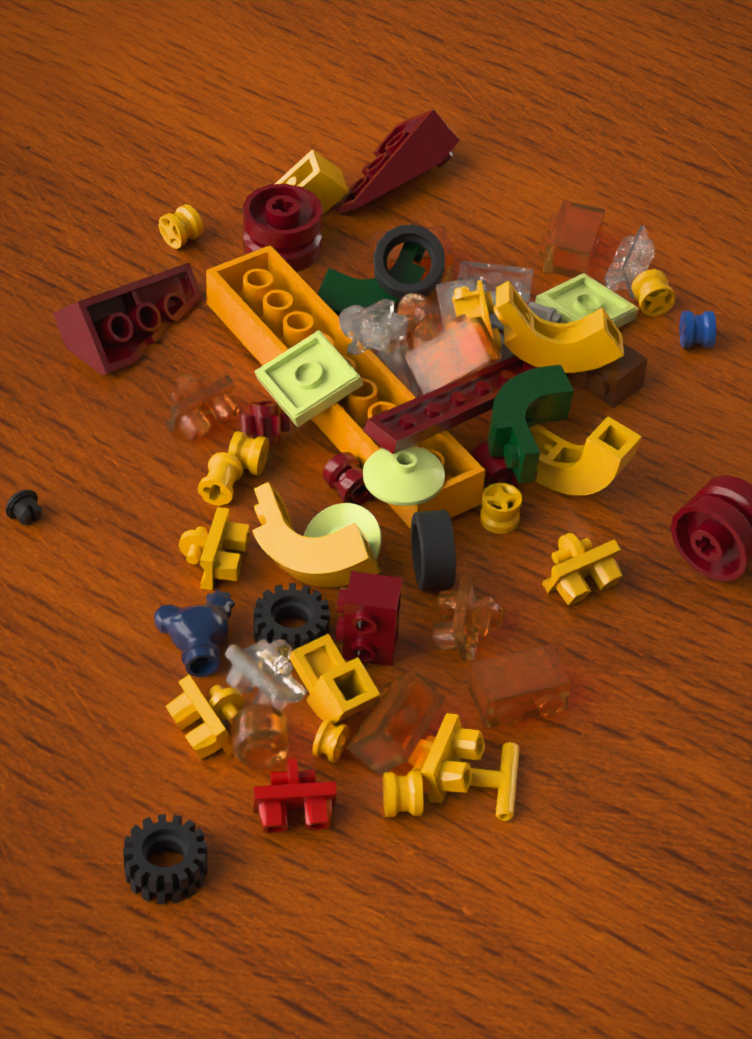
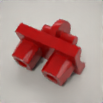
M296 757L287 758V771L270 772L271 785L254 786V797L252 799L253 813L259 812L263 833L287 831L288 810H304L306 830L329 829L331 812L335 806L337 796L336 781L316 782L315 769L298 770Z

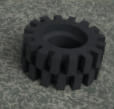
M289 583V590H284L282 584L276 585L275 594L268 589L263 592V599L258 597L256 601V608H254V640L257 641V647L261 652L267 649V656L272 659L276 654H280V662L287 663L288 656L293 650L329 634V604L326 599L322 600V594L316 590L311 595L310 586L303 585L302 590H296V583ZM286 618H296L303 620L306 624L290 628L284 627L277 622Z
M166 814L158 815V823L153 824L151 818L148 817L143 820V829L135 825L131 829V837L126 836L123 849L125 879L127 883H130L131 890L135 894L142 890V899L150 902L152 896L156 895L157 904H165L166 897L172 896L173 903L182 902V892L190 898L195 894V886L201 888L204 884V875L207 876L208 870L207 841H204V833L201 829L195 831V823L191 820H188L183 826L182 816L174 815L172 822H166ZM161 851H173L183 856V860L180 863L171 867H158L148 862V858L151 855Z

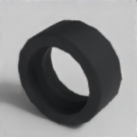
M400 225L387 231L378 241L374 252V276L380 287L391 297L403 301L419 300L430 295L441 282L445 269L444 249L439 239L428 229L417 225ZM413 242L423 246L428 251L432 266L429 274L423 280L417 283L405 284L391 276L387 268V258L395 246L401 243Z
M446 510L415 512L411 521V548L417 585L421 591L452 588L455 585L456 552L449 513Z

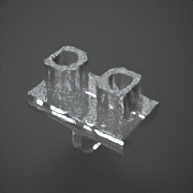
M382 299L367 308L352 305L344 309L340 314L339 325L342 332L347 337L353 339L348 345L347 353L359 355L370 348L383 351L388 348L391 339L403 340L407 335L409 317L393 312L394 301Z
M262 639L257 644L244 649H239L236 645H230L225 653V656L233 663L226 681L240 692H252L254 686H256L260 691L254 699L252 707L264 717L278 716L287 702L302 701L307 692L289 674L293 670V665L288 662L291 657L292 648L285 640L279 639L268 643L265 639Z

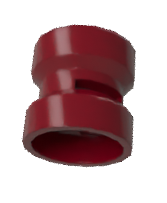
M487 441L472 451L471 456L485 469L484 488L495 483H507L514 487L518 485V480L512 468L506 466L504 456L491 458Z
M342 452L334 456L326 464L323 470V479L331 489L338 490V496L344 503L361 506L373 496L365 486L362 464L353 453Z

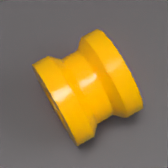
M187 204L177 208L175 214L168 213L159 219L160 233L166 243L174 249L186 245L187 239L195 240L201 237L204 232V226L199 214L192 206Z
M652 269L642 272L632 283L631 289L633 294L639 300L638 303L642 312L648 316L662 315L670 310L675 303V294L668 285L665 274L660 270Z
M236 431L231 439L228 453L237 457L241 461L243 468L248 469L250 474L260 476L267 461L269 439L262 436L253 439L249 438L245 432Z
M495 483L485 488L482 493L483 507L480 511L482 526L496 534L510 533L517 528L520 522L519 510L522 506V494L516 487L507 483Z
M420 770L410 771L407 776H397L394 772L383 773V802L386 817H396L399 812H409L412 816L423 815V782Z

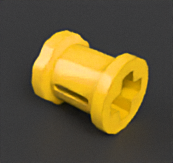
M216 453L211 456L208 462L209 473L207 477L201 479L198 485V493L204 501L212 505L221 506L230 503L234 495L232 487L234 482L241 478L243 465L237 457L229 453Z

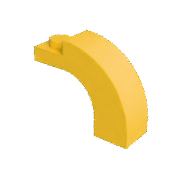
M510 281L496 287L494 312L501 324L504 325V344L523 361L538 368L561 365L565 373H576L602 367L624 356L623 335L603 307L574 322L554 323L544 320L532 312Z
M609 416L586 439L585 445L567 442L539 424L534 425L529 430L540 450L537 466L538 473L535 482L553 491L568 495L580 496L599 492L607 487L632 460L638 450L642 436Z
M269 482L254 489L259 504L255 505L254 508L262 526L252 530L261 548L281 569L293 578L313 586L341 587L349 584L351 571L370 574L381 572L367 536L355 523L323 537L311 538L301 536L295 532L284 500Z

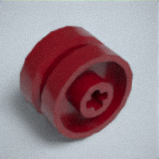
M286 183L270 184L256 189L247 196L243 204L244 255L271 245L295 272L310 267L318 260L322 251L321 227L323 210L321 201L313 192L297 185Z
M729 475L713 477L672 518L670 527L672 538L682 558L694 570L710 579L722 582L736 580L752 565V485L738 477Z

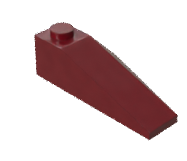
M434 109L398 123L374 151V155L377 158L366 164L361 172L365 176L352 184L348 190L349 192L344 196L336 210L342 214L359 208L435 166H443L452 158L453 153L451 150L460 141L459 138Z
M186 263L78 301L54 312L53 316L66 348L98 373L104 375L135 363L151 344L156 343L163 336L162 334L173 323L180 320L203 296L190 263Z

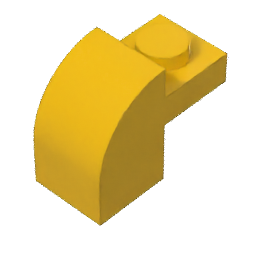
M329 634L293 650L288 657L310 693L306 701L323 721L329 718L336 724L371 707L380 696L378 689L360 659L357 657L346 663Z

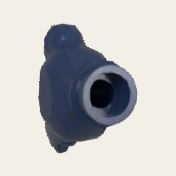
M216 590L212 594H207V603L186 608L171 604L161 605L154 613L156 628L161 633L168 634L175 646L183 652L181 656L182 662L186 666V671L192 676L207 677L217 672L220 668L222 656L220 647L226 642L228 637V619L232 614L231 609L235 606V601L231 599V595L227 592Z

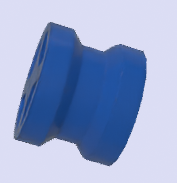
M682 311L679 326L682 348H691L694 344H701L704 348L714 347L716 318L713 311H704L701 315H694L691 311Z

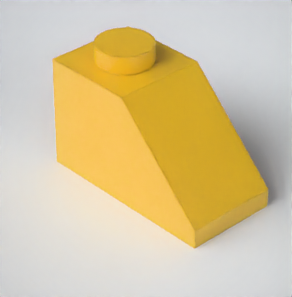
M313 149L275 183L297 185L313 192L321 201L323 214L333 205L339 203L349 192L341 169Z

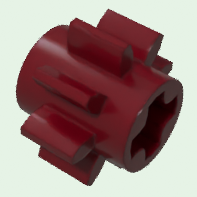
M276 401L250 403V413L241 414L242 432L252 435L253 439L258 436L267 437L269 444H276L282 441L281 432L291 431L290 418L283 410H280V406Z

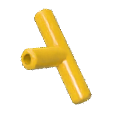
M513 742L505 743L502 746L500 771L471 768L470 786L498 789L496 817L502 821H508L514 817L520 747Z

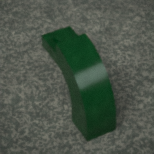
M413 242L404 243L395 264L389 269L391 276L405 284L421 281L425 268L413 264V261L420 264L426 249ZM328 268L317 294L344 321L376 319L391 313L406 302L391 297L380 287L376 278L357 279Z
M561 365L539 367L516 375L501 387L494 400L487 435L488 451L491 458L504 456L506 466L512 468L518 483L534 482L540 457V450L529 428L540 423L568 419L574 390Z

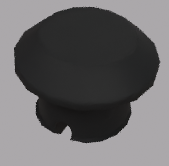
M22 490L10 497L5 512L9 518L18 519L22 525H30L31 520L36 522L40 519L42 508L37 504L38 496L33 490Z

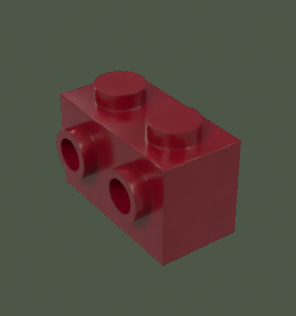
M351 571L348 588L340 587L337 602V613H342L344 616L338 617L336 641L343 642L342 657L344 660H353L358 657L361 663L393 666L399 634L402 578Z

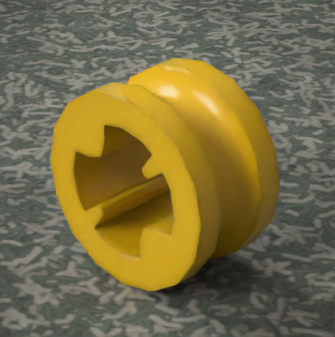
M326 718L316 734L312 749L313 755L321 757L323 754H326L328 761L337 762L346 745L349 726L341 724L339 727H336L333 720Z

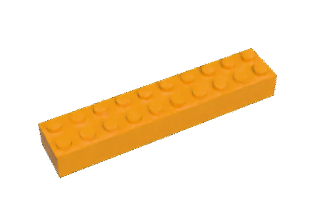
M271 245L206 270L207 305L262 366L320 330L361 376L363 386L314 416L311 420L341 453H353L360 460L363 469L367 459L374 452L382 448L375 440L363 432L367 419L416 397ZM447 430L414 445L428 450L442 463L445 471V480L441 491L431 500L418 505L399 506L388 503L410 529L412 516L415 512L446 510L450 518L455 517L482 504L485 469Z

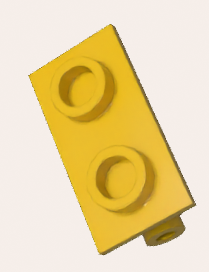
M479 280L477 281L476 291L470 292L469 287L456 288L454 290L455 296L452 297V303L457 324L472 323L473 328L459 331L464 358L468 359L469 365H477L484 362V356H489L492 365L495 364L497 351H502V344L498 328L492 329L489 315L494 314L491 292H484L482 281Z

